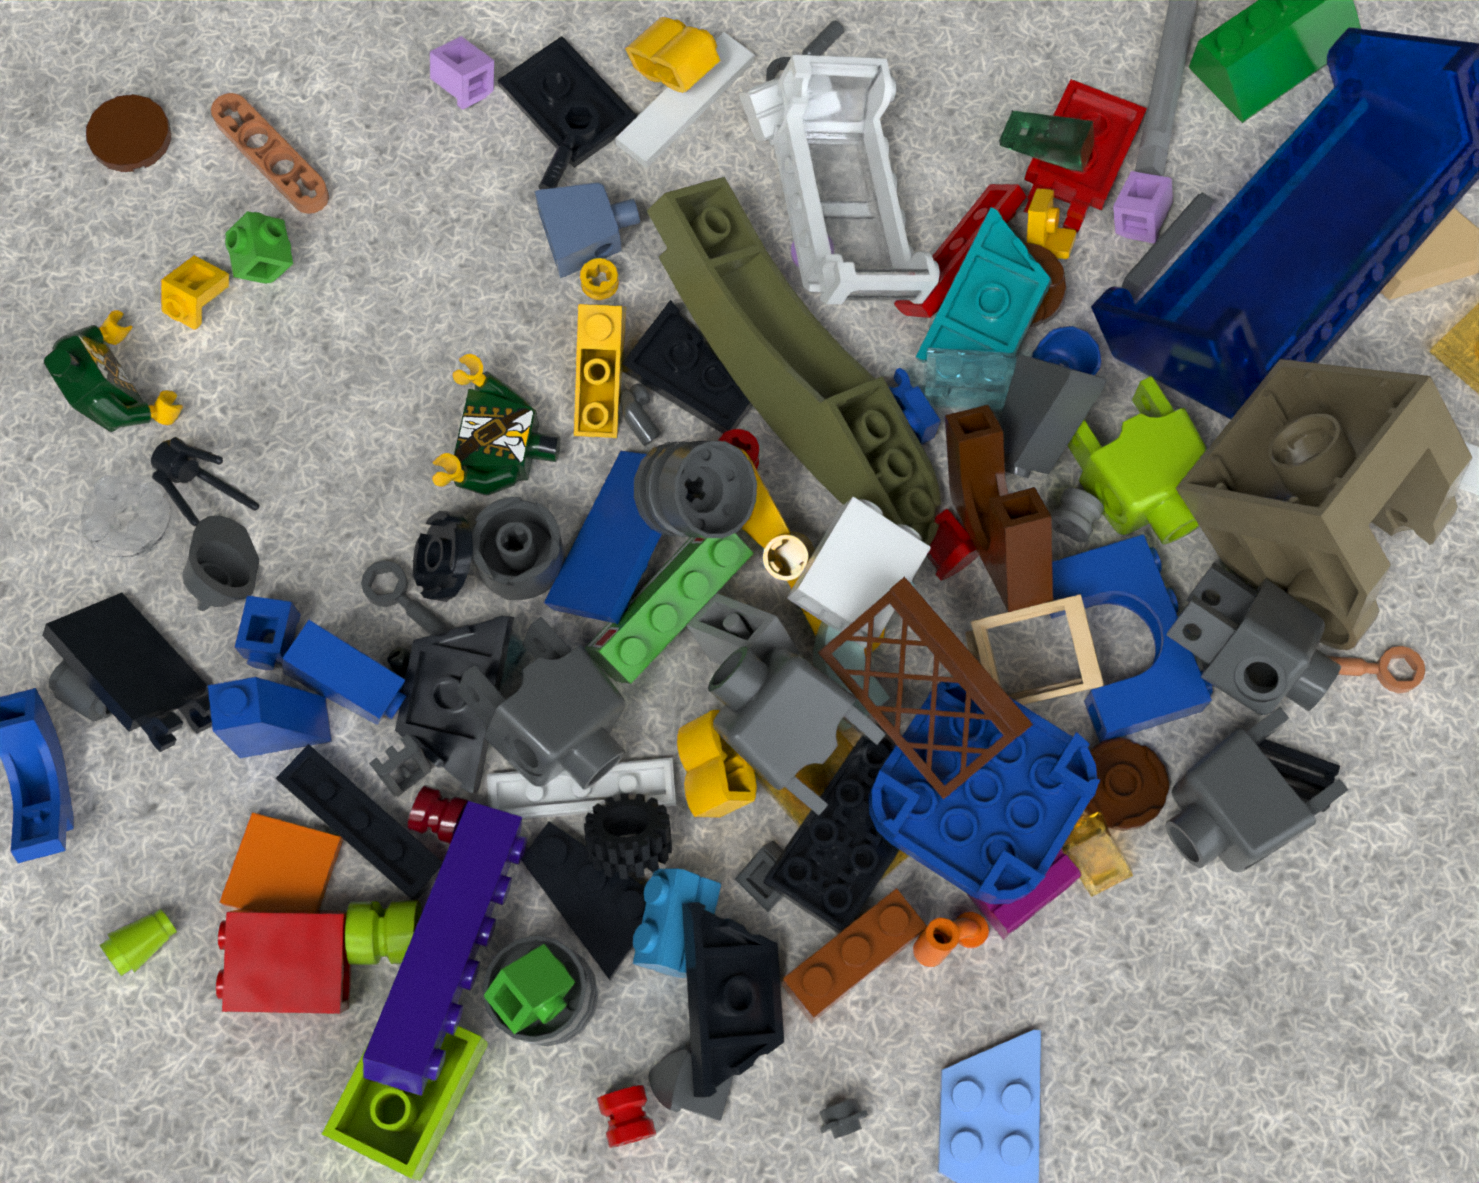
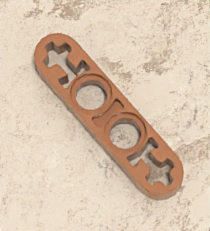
M227 93L219 96L213 102L211 115L218 129L297 210L302 213L311 214L322 210L327 205L329 192L322 177L242 96ZM226 110L238 111L243 124L239 127L231 116H225L224 112ZM265 134L268 136V140L263 146L259 148L247 146V141L251 136ZM281 160H289L294 163L293 169L283 175L272 172L273 166ZM301 178L305 187L310 191L315 190L317 195L313 198L307 195L302 196L296 182Z

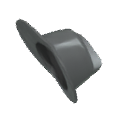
M219 515L208 516L202 519L193 531L189 556L182 577L187 590L198 599V610L205 611L210 606L225 607L235 600H242L247 598V595H252L255 588L259 557L246 528L233 519Z

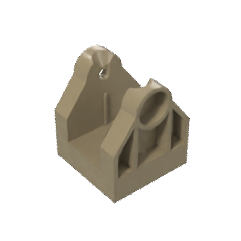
M1280 359L1179 483L1176 490L1225 565L1256 590L1265 578L1270 580L1324 620L1325 630L1320 643L1334 649L1350 650L1356 647L1378 617L1379 607L1376 598L1391 566L1369 524L1372 522L1390 536L1401 531L1414 530L1429 545L1433 544L1457 511L1458 506L1455 494L1472 460V455L1431 376Z

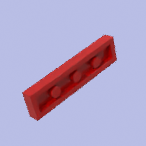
M990 184L932 255L933 260L939 266L938 284L922 304H914L900 295L894 304L901 313L906 316L931 318L932 315L939 311L990 207L996 209L1007 224L1013 219L1016 210L1027 197L1019 184Z

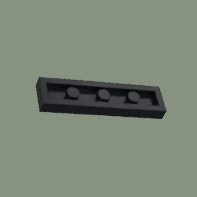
M309 744L276 777L280 784L411 900H417L436 880L443 862Z

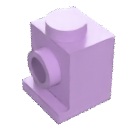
M460 36L430 51V79L457 99V106L463 110L485 99L494 91V60Z
M1131 171L1113 205L1115 233L1128 239L1155 244L1159 238L1158 232L1173 203L1172 178Z

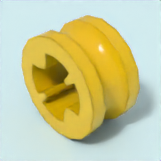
M602 258L592 259L585 263L580 270L581 287L588 297L594 300H604L610 298L617 291L619 285L618 272L611 261ZM599 272L606 273L607 281H602L600 286H594L592 278H589H596Z

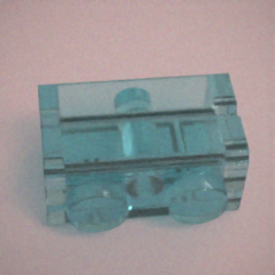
M927 348L923 367L922 393L932 407L972 409L989 405L992 411H1002L1015 369V353Z

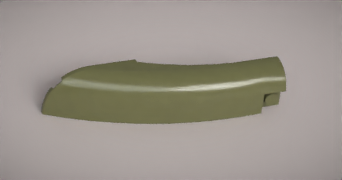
M725 176L664 193L647 210L667 247L659 256V259L706 340L751 404L788 449L843 505L852 497L858 500H868L882 510V516L896 525L902 524L914 529L921 536V541L930 545L939 527L935 523V508L941 504L939 485L926 452L883 376L875 379L844 350L806 307L766 251Z

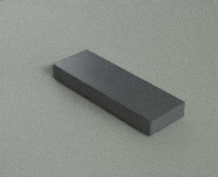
M1202 192L1191 201L1127 274L1119 292L1121 299L1129 305L1133 304L1206 220L1214 202L1212 198Z

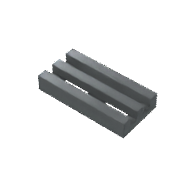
M409 734L400 739L405 746L401 751L397 752L393 745L385 750L390 759L384 764L377 757L369 763L394 797H399L431 772L430 764ZM411 757L419 766L413 773L405 763ZM396 769L404 778L399 784L390 775Z

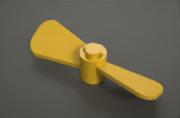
M737 447L752 464L757 480L756 503L750 519L743 525L742 529L764 548L763 562L769 574L776 579L787 581L792 590L815 551L811 540L804 534L790 531L749 455L743 449ZM802 609L816 636L822 621ZM885 628L879 638H884ZM873 643V644H872V652H873L881 643Z

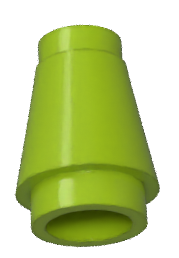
M159 909L153 914L151 913L108 933L109 939L99 946L122 977L130 970L135 973L177 931L162 909Z

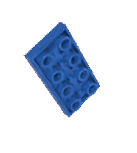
M620 451L544 601L552 610L615 624L619 623L662 535L650 529L641 518L634 500V477L641 460L647 454Z

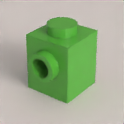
M543 944L501 969L483 996L515 1035L538 1019L545 1024L555 1018L566 1007L567 1004L563 998L575 981L569 975L562 962L556 959L546 945Z

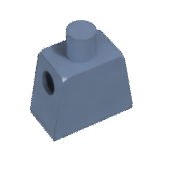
M601 183L534 191L538 212L560 278L581 270L583 265L589 260L596 258L605 259L621 252L619 229L640 223L634 199L610 205L604 185Z

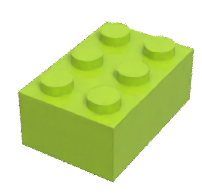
M460 1026L457 1027L454 1035L446 1033L440 1048L446 1051L440 1075L436 1081L428 1079L422 1096L365 1079L363 1075L365 1049L322 1135L402 1175L421 1181L489 1043L483 1037Z

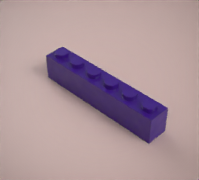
M471 801L467 802L364 1053L363 1075L365 1079L420 1096L424 1092L428 1079L434 1081L438 1079L446 1056V1051L440 1049L446 1033L454 1035L463 1012V1005L457 1003L463 988L470 991L473 988L480 967V961L474 960L480 945L488 947L496 925V919L491 917L496 904L504 905L512 882V877H508L507 873L511 863L520 864L526 848L527 837L521 836V816Z

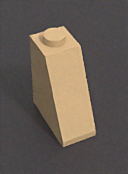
M1436 193L1369 253L1358 273L1363 277V282L1370 291L1377 294L1382 293L1389 300L1479 273V228Z

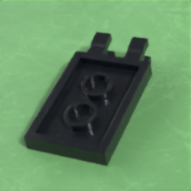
M122 592L46 623L42 636L128 732L141 727L159 752L175 745L177 739L172 732L183 726L184 722L173 712L176 709L184 715L187 723L196 734L212 726L211 717L208 716L211 714L209 693L205 692L207 684Z

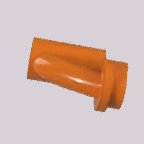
M975 912L962 913L955 921L947 918H936L928 924L915 941L913 946L914 956L924 966H938L958 943L966 948L981 946L989 934L988 924L981 915Z

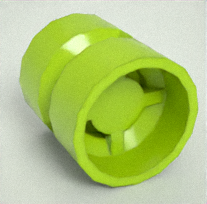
M419 900L392 901L386 909H383L378 901L351 902L348 906L345 924V947L348 963L350 965H378L382 957H387L391 964H401L422 914L421 902Z

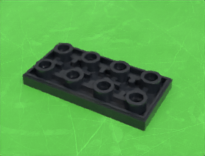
M863 736L860 737L820 796L828 804L820 815L811 809L763 880L765 885L838 934L852 924L900 851L876 830L869 814V793L874 780L896 746L885 737L878 745Z

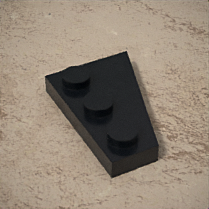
M548 821L521 860L606 977L611 981L633 949L634 933L638 926L642 924L646 907L644 899L645 886L629 875L628 879H620L619 872H615L611 878L604 875V868L599 872L595 870L593 862H589L587 847Z

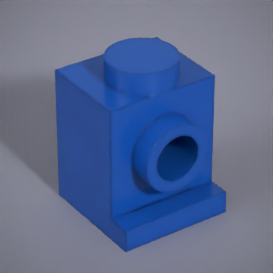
M247 595L235 649L243 658L247 659V665L260 670H274L275 663L282 664V658L293 643L301 614L290 601ZM269 633H275L273 644L263 642L264 637Z

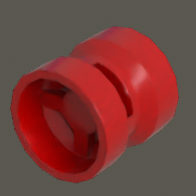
M644 1085L624 1088L597 1098L600 1113L605 1117H610V1121H608L609 1127L606 1131L609 1148L620 1147L657 1135L653 1119L646 1115V1111L642 1110V1107L648 1101Z

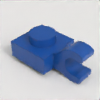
M902 368L896 369L893 378L898 387H889L919 442L923 445L935 438L941 420L918 386L914 388L911 386L906 371Z

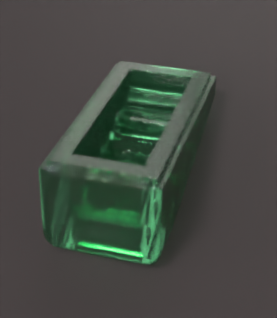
M1012 110L999 142L1000 146L1069 170L1083 172L1094 147L1093 121ZM1022 128L1028 129L1026 136L1019 135ZM1039 133L1043 134L1042 138L1037 137Z

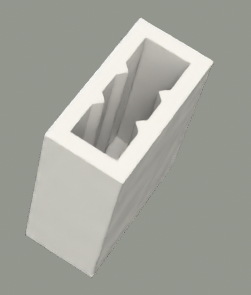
M852 497L839 509L787 596V599L841 633L890 591L904 576L911 583L931 547L921 541V536L914 529L902 524L896 525L882 516V510L874 503ZM890 604L874 617L873 637H880L895 611ZM868 623L853 636L867 637ZM854 641L863 648L867 646V642Z

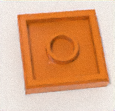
M252 812L219 903L235 909L319 911L343 839L340 836Z

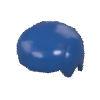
M1075 326L1060 327L1050 331L1038 343L1031 356L1032 358L1058 365L1062 364L1065 367L1092 375L1097 374L1102 363L1098 343L1087 331Z

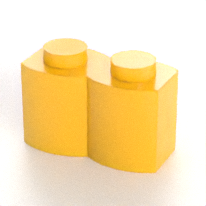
M667 17L657 19L625 48L633 67L652 82L661 81L670 89L681 93L688 91L721 61L716 51L717 43L707 30H699L691 26L686 27L680 20H673Z
M711 710L679 728L677 734L678 754L687 772L684 782L686 801L694 817L720 818L754 802L756 798L757 786L753 768L714 730L713 721L720 710Z

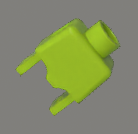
M1150 376L1140 381L1132 398L1140 414L1122 422L1121 433L1116 440L1102 447L1086 421L1083 420L1067 446L1083 470L1079 478L1080 484L1086 492L1092 494L1103 504L1104 511L1102 514L1118 534L1127 535L1150 524L1160 542L1166 545L1183 538L1199 527L1176 487L1208 448L1186 409L1180 408L1174 411L1153 377Z

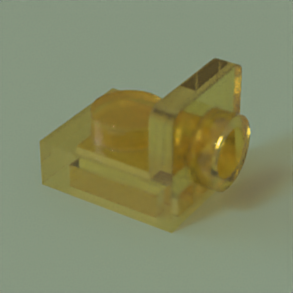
M1097 812L1091 816H1080L1062 848L1063 853L1080 870L1082 875L1080 880L1090 896L1093 897L1134 875L1132 867L1109 832L1103 814Z

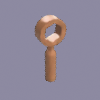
M1404 646L1392 647L1385 651L1377 663L1366 662L1362 658L1327 656L1341 665L1338 675L1362 676L1366 673L1376 674L1382 686L1395 693H1407L1416 688L1424 679L1426 670L1420 655L1411 648ZM1404 658L1414 670L1410 681H1396L1387 669L1391 659Z

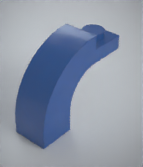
M33 688L1 696L0 758L8 777L13 803L10 851L17 863H22L66 851V831L74 829V815L61 745L53 722L37 689Z

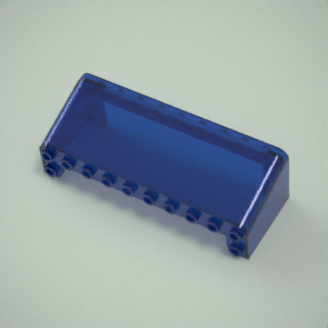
M1348 27L1331 46L1327 54V65L1334 88L1146 294L1135 304L1127 289L1113 286L1108 288L1091 306L1112 356L1230 420L1280 359L1319 363L1479 179V43Z

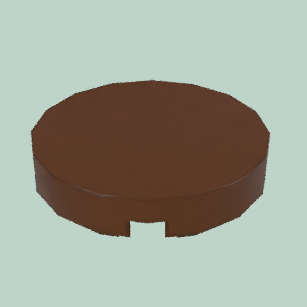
M135 94L117 96L102 103L92 113L86 126V142L96 160L108 169L119 172H133V169L143 166L147 168L155 164L166 153L171 142L170 122L161 106L148 97Z
M1116 738L1105 740L1089 750L1096 763L1097 779L1100 781L1095 796L1089 801L1084 811L1091 819L1103 827L1119 831L1138 829L1155 819L1166 803V796L1169 790L1166 768L1156 753L1145 745L1141 746L1138 743L1131 742L1132 740Z

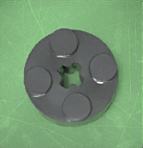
M506 497L486 506L475 519V525L472 530V559L482 582L488 589L506 600H525L539 596L552 587L565 561V552L558 523L553 514L544 505L538 502L535 504L522 500L521 497ZM519 546L521 550L515 552L512 548Z

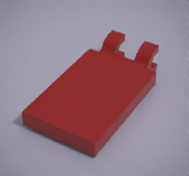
M1070 79L1027 168L1024 180L1032 183L1033 186L1029 192L1028 202L1023 212L1028 214L1037 188L1054 190V198L1070 204L1062 227L1076 230V233H1078L1090 206L1102 211L1147 108Z

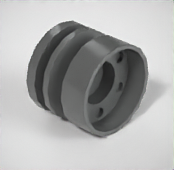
M725 441L666 442L653 448L641 460L634 477V500L639 515L650 529L664 536L723 539L738 532L750 519L756 503L757 480L752 464L740 449Z
M534 935L516 939L498 951L487 968L483 984V995L501 969L545 944L555 958L562 962L569 975L575 981L563 998L567 1004L566 1007L551 1021L543 1024L538 1019L515 1035L484 998L485 1007L495 1025L514 1039L546 1047L567 1043L583 1032L594 1016L598 999L595 974L583 957L558 940Z

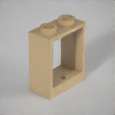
M1081 594L971 621L973 630L965 632L968 649L975 658L980 657L981 665L1002 688L988 629L1065 610L1082 677L1007 694L1018 703L1025 705L1104 686Z

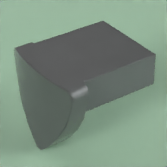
M681 1050L666 1056L649 1072L648 1077L652 1091L665 1108L674 1112H679L683 1109L703 1117L721 1121L733 1076L716 1087L717 1092L711 1097H694L691 1051Z

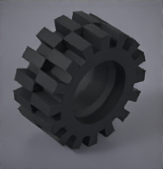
M628 793L620 794L621 800L616 802L612 796L606 798L605 807L597 803L592 807L593 813L588 812L585 817L584 833L589 862H593V868L598 872L604 868V875L611 878L615 872H619L620 879H628L629 872H635L636 878L645 876L644 869L646 868L652 873L659 869L658 862L665 864L669 860L668 853L672 854V838L667 808L663 804L658 806V800L653 797L645 802L644 794H636L635 799H629ZM628 834H637L631 837H620Z

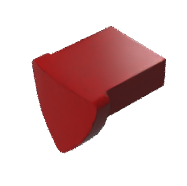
M945 509L935 517V523L939 527L933 541L929 545L931 548L926 555L936 567L935 575L940 581L958 573L979 556L969 534L948 509Z

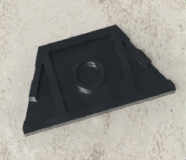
M502 615L485 622L451 629L445 633L433 634L413 640L403 688V694L407 697L399 708L395 731L402 737L409 734L418 747L423 750L425 757L438 768L443 767L461 782L460 787L466 792L475 793L479 790L489 744L484 739L488 727L459 696L457 690L464 672L475 665L492 685L500 691L515 618L512 616Z
M699 902L682 903L693 1092L694 1097L705 1098L714 1095L717 1092L716 1087L731 1076L741 1075L752 1067L759 1056L768 1055L784 1043L778 943L760 934L753 935L749 933L745 926L730 918L722 919L705 910L706 906Z

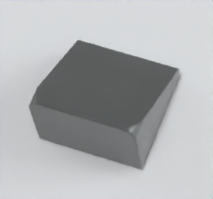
M775 841L764 845L735 878L767 912L783 898L782 895L763 883L764 878L783 852V849Z

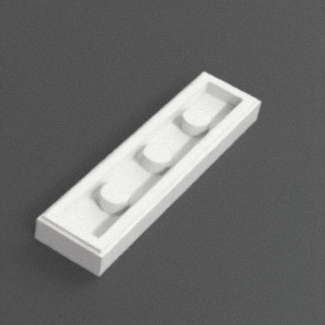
M723 32L715 40L717 43L716 51L721 61L684 93L667 87L615 138L616 145L644 167L648 168L755 62V54Z
M672 758L618 762L604 777L586 790H583L566 770L542 787L532 785L518 771L487 774L488 807L521 816L522 819L593 813L592 807L597 803L605 807L606 798L612 796L616 802L621 800L620 794L627 793L629 794V799H635L636 794H644L645 802L653 797L658 800V806L662 804L664 806H676Z

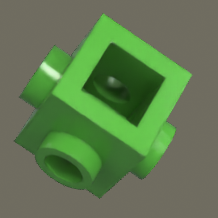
M247 211L225 233V245L229 251L233 276L235 278L267 284L274 282L293 265L291 243L288 239L283 219L266 216L259 212Z

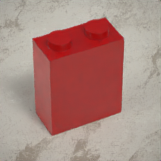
M238 909L226 912V920L221 921L218 931L219 949L225 950L224 969L219 970L216 979V996L218 999H222V1012L340 1014L348 1010L351 990V965L348 963L345 947L347 911Z

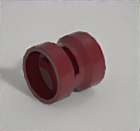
M425 785L421 788L413 803L408 819V828L421 834L432 829V832L437 834L440 841L451 844L469 800L458 796L451 799L447 797L443 799L439 789Z

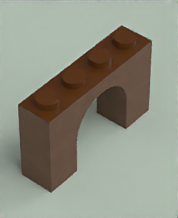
M984 405L945 415L950 497L1007 611L1012 612L1053 601L1052 516L1035 487L1008 494L1004 466L1003 430L989 405Z

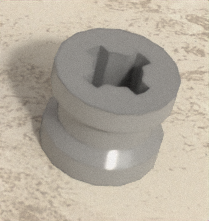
M1067 488L1060 498L1062 504L1060 509L1053 511L1051 514L1052 529L1069 536L1077 542H1087L1093 532L1091 524L1093 521L1100 519L1104 506L1096 497L1084 490Z

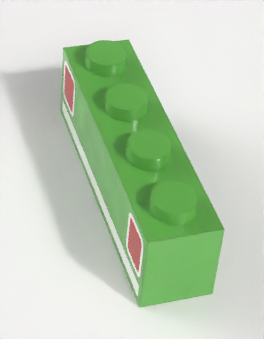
M736 533L723 539L690 537L629 601L628 607L619 623L609 622L584 649L613 680L631 684L754 553Z

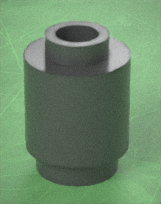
M65 660L54 669L49 679V688L54 691L56 699L91 721H98L103 717L108 718L112 715L108 708Z

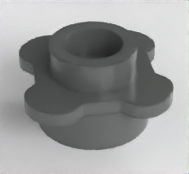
M854 1098L820 1111L824 1126L820 1127L821 1134L831 1130L834 1139L861 1130L862 1127L859 1120L867 1117V1110L861 1111L857 1099Z

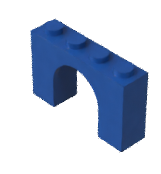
M1144 534L1052 562L1053 601L1081 594L1085 609L1102 604H1112L1127 608L1137 614L1147 624L1154 639L1155 656L1153 664L1148 670L1135 677L1092 689L1085 698L1084 704L1099 743L1203 712L1212 701L1210 697L1213 694L1212 685L1200 678L1203 670H1199L1193 653L1166 635L1178 618L1176 614L1178 613V602L1173 590L1170 587H1165L1160 575L1162 570L1160 557L1154 547L1149 548ZM1063 610L1051 613V619L1066 615V612Z

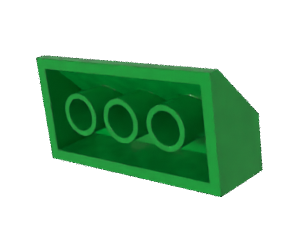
M1258 0L1198 40L1189 69L1244 123L1364 39L1354 1Z

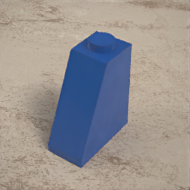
M310 620L307 621L282 658L283 674L376 725L380 723L384 715L392 720L407 697L400 692L405 679Z
M259 677L208 685L212 730L240 759L306 747L308 744L312 746L332 742L327 700L324 696Z

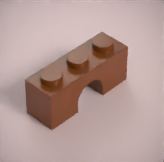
M896 888L782 979L781 986L812 1024L848 995L869 974L884 963H888L914 942L927 925Z

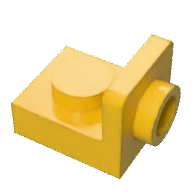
M1037 188L1028 210L1027 243L1043 246L1051 251L1057 259H1068L1076 240V230L1058 228L1060 209L1053 207L1054 190Z
M195 255L161 279L162 312L171 319L196 330L202 324V307L229 287V273Z

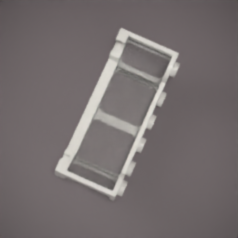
M792 55L779 79L777 96L783 98L785 110L783 112L784 122L782 125H774L773 143L803 288L809 292H821L820 300L825 304H843L845 300H910L914 304H922L939 282V266L933 260L932 255L929 252H916L914 254L913 248L908 245L905 213L899 206L896 193L897 177L891 171L888 158L889 143L888 139L883 136L880 123L881 116L888 107L889 102L894 100L896 94V82L894 77L890 75L887 59Z

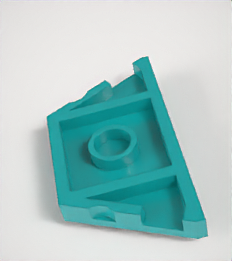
M990 207L916 355V359L922 363L1013 360L1052 283L1048 274L1035 261L1018 236L1016 237L996 209Z

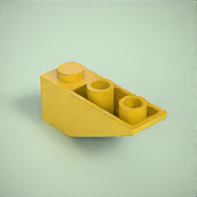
M578 304L574 436L617 438L620 410L619 397L622 385L621 363L624 360L626 306Z

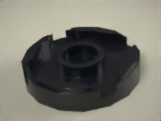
M438 511L426 521V524L431 525L427 534L420 533L416 541L413 556V577L416 586L423 587V591L420 592L423 598L447 602L458 594L465 583L471 565L473 542L469 522L462 514Z

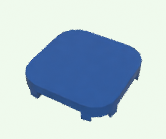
M940 682L937 685L936 710L965 712L966 691L959 683ZM932 691L920 709L930 710ZM971 698L970 713L985 714ZM1012 698L1011 700L1033 725L1019 737L1015 738L945 799L938 794L897 745L879 770L869 793V814L876 830L890 844L970 896L988 904L1013 903L1026 897L1046 877L1045 874L1089 801L1095 796L1100 781L1097 779L1096 763L1088 749L1090 744L1079 733L1076 732L1073 736L1069 735ZM916 714L903 734L907 742L928 744L930 715ZM935 716L933 744L962 746L964 718ZM969 718L967 747L989 748L1003 736L991 720ZM913 748L924 762L927 763V749ZM933 750L931 770L944 785L960 773L962 752ZM967 753L966 767L981 754Z

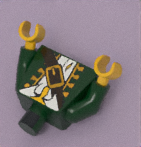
M119 310L110 312L99 328L96 325H90L62 336L54 343L52 352L44 358V365L72 408L111 433L122 427L150 423L151 418L162 425H172L183 408V405H172L177 394L169 390L161 391L154 405H148L142 400L110 348L103 344L104 341L112 345L119 344L133 328L132 325L128 327L117 325L124 315Z
M466 354L459 358V361L470 369V375L466 374L463 370L457 369L453 372V380L460 385H467L472 382L475 384V389H468L454 455L443 453L432 462L435 466H441L447 471V473L437 472L433 475V483L439 487H444L451 481H454L455 485L459 488L489 496L515 486L517 481L528 480L532 459L557 462L561 438L560 436L538 433V416L531 404L509 385L491 373H483V363L476 355Z

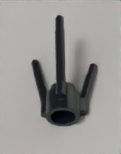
M178 437L163 441L154 450L151 457V465L156 471L153 473L152 479L163 486L192 526H197L199 519L172 482L188 483L197 476L254 511L259 509L260 506L257 502L199 467V463L196 461V458L220 465L223 463L221 456L189 445Z

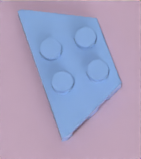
M1041 1030L1029 1031L941 1070L938 1173L955 1183H1039Z

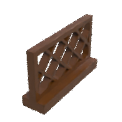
M905 576L818 652L943 799L1033 725ZM889 604L903 619L901 639L873 637L874 617ZM868 623L867 637L853 636ZM908 626L921 641L907 640ZM846 641L867 642L865 671L845 669L832 653ZM873 643L901 645L899 673L871 671ZM906 645L926 646L934 654L933 676L904 674ZM939 661L953 677L938 676ZM851 675L864 676L863 689ZM870 676L898 678L896 707L877 706L870 699ZM904 679L932 681L930 710L902 708ZM938 681L960 684L966 691L965 712L936 710ZM971 698L985 714L970 713ZM882 711L896 712L895 727ZM901 713L930 715L928 744L906 741L900 734ZM935 716L964 718L962 746L933 744ZM969 718L991 720L1003 736L989 748L967 747ZM913 748L927 749V763L924 762ZM933 750L962 752L960 773L944 785L931 770ZM967 753L981 754L966 767Z

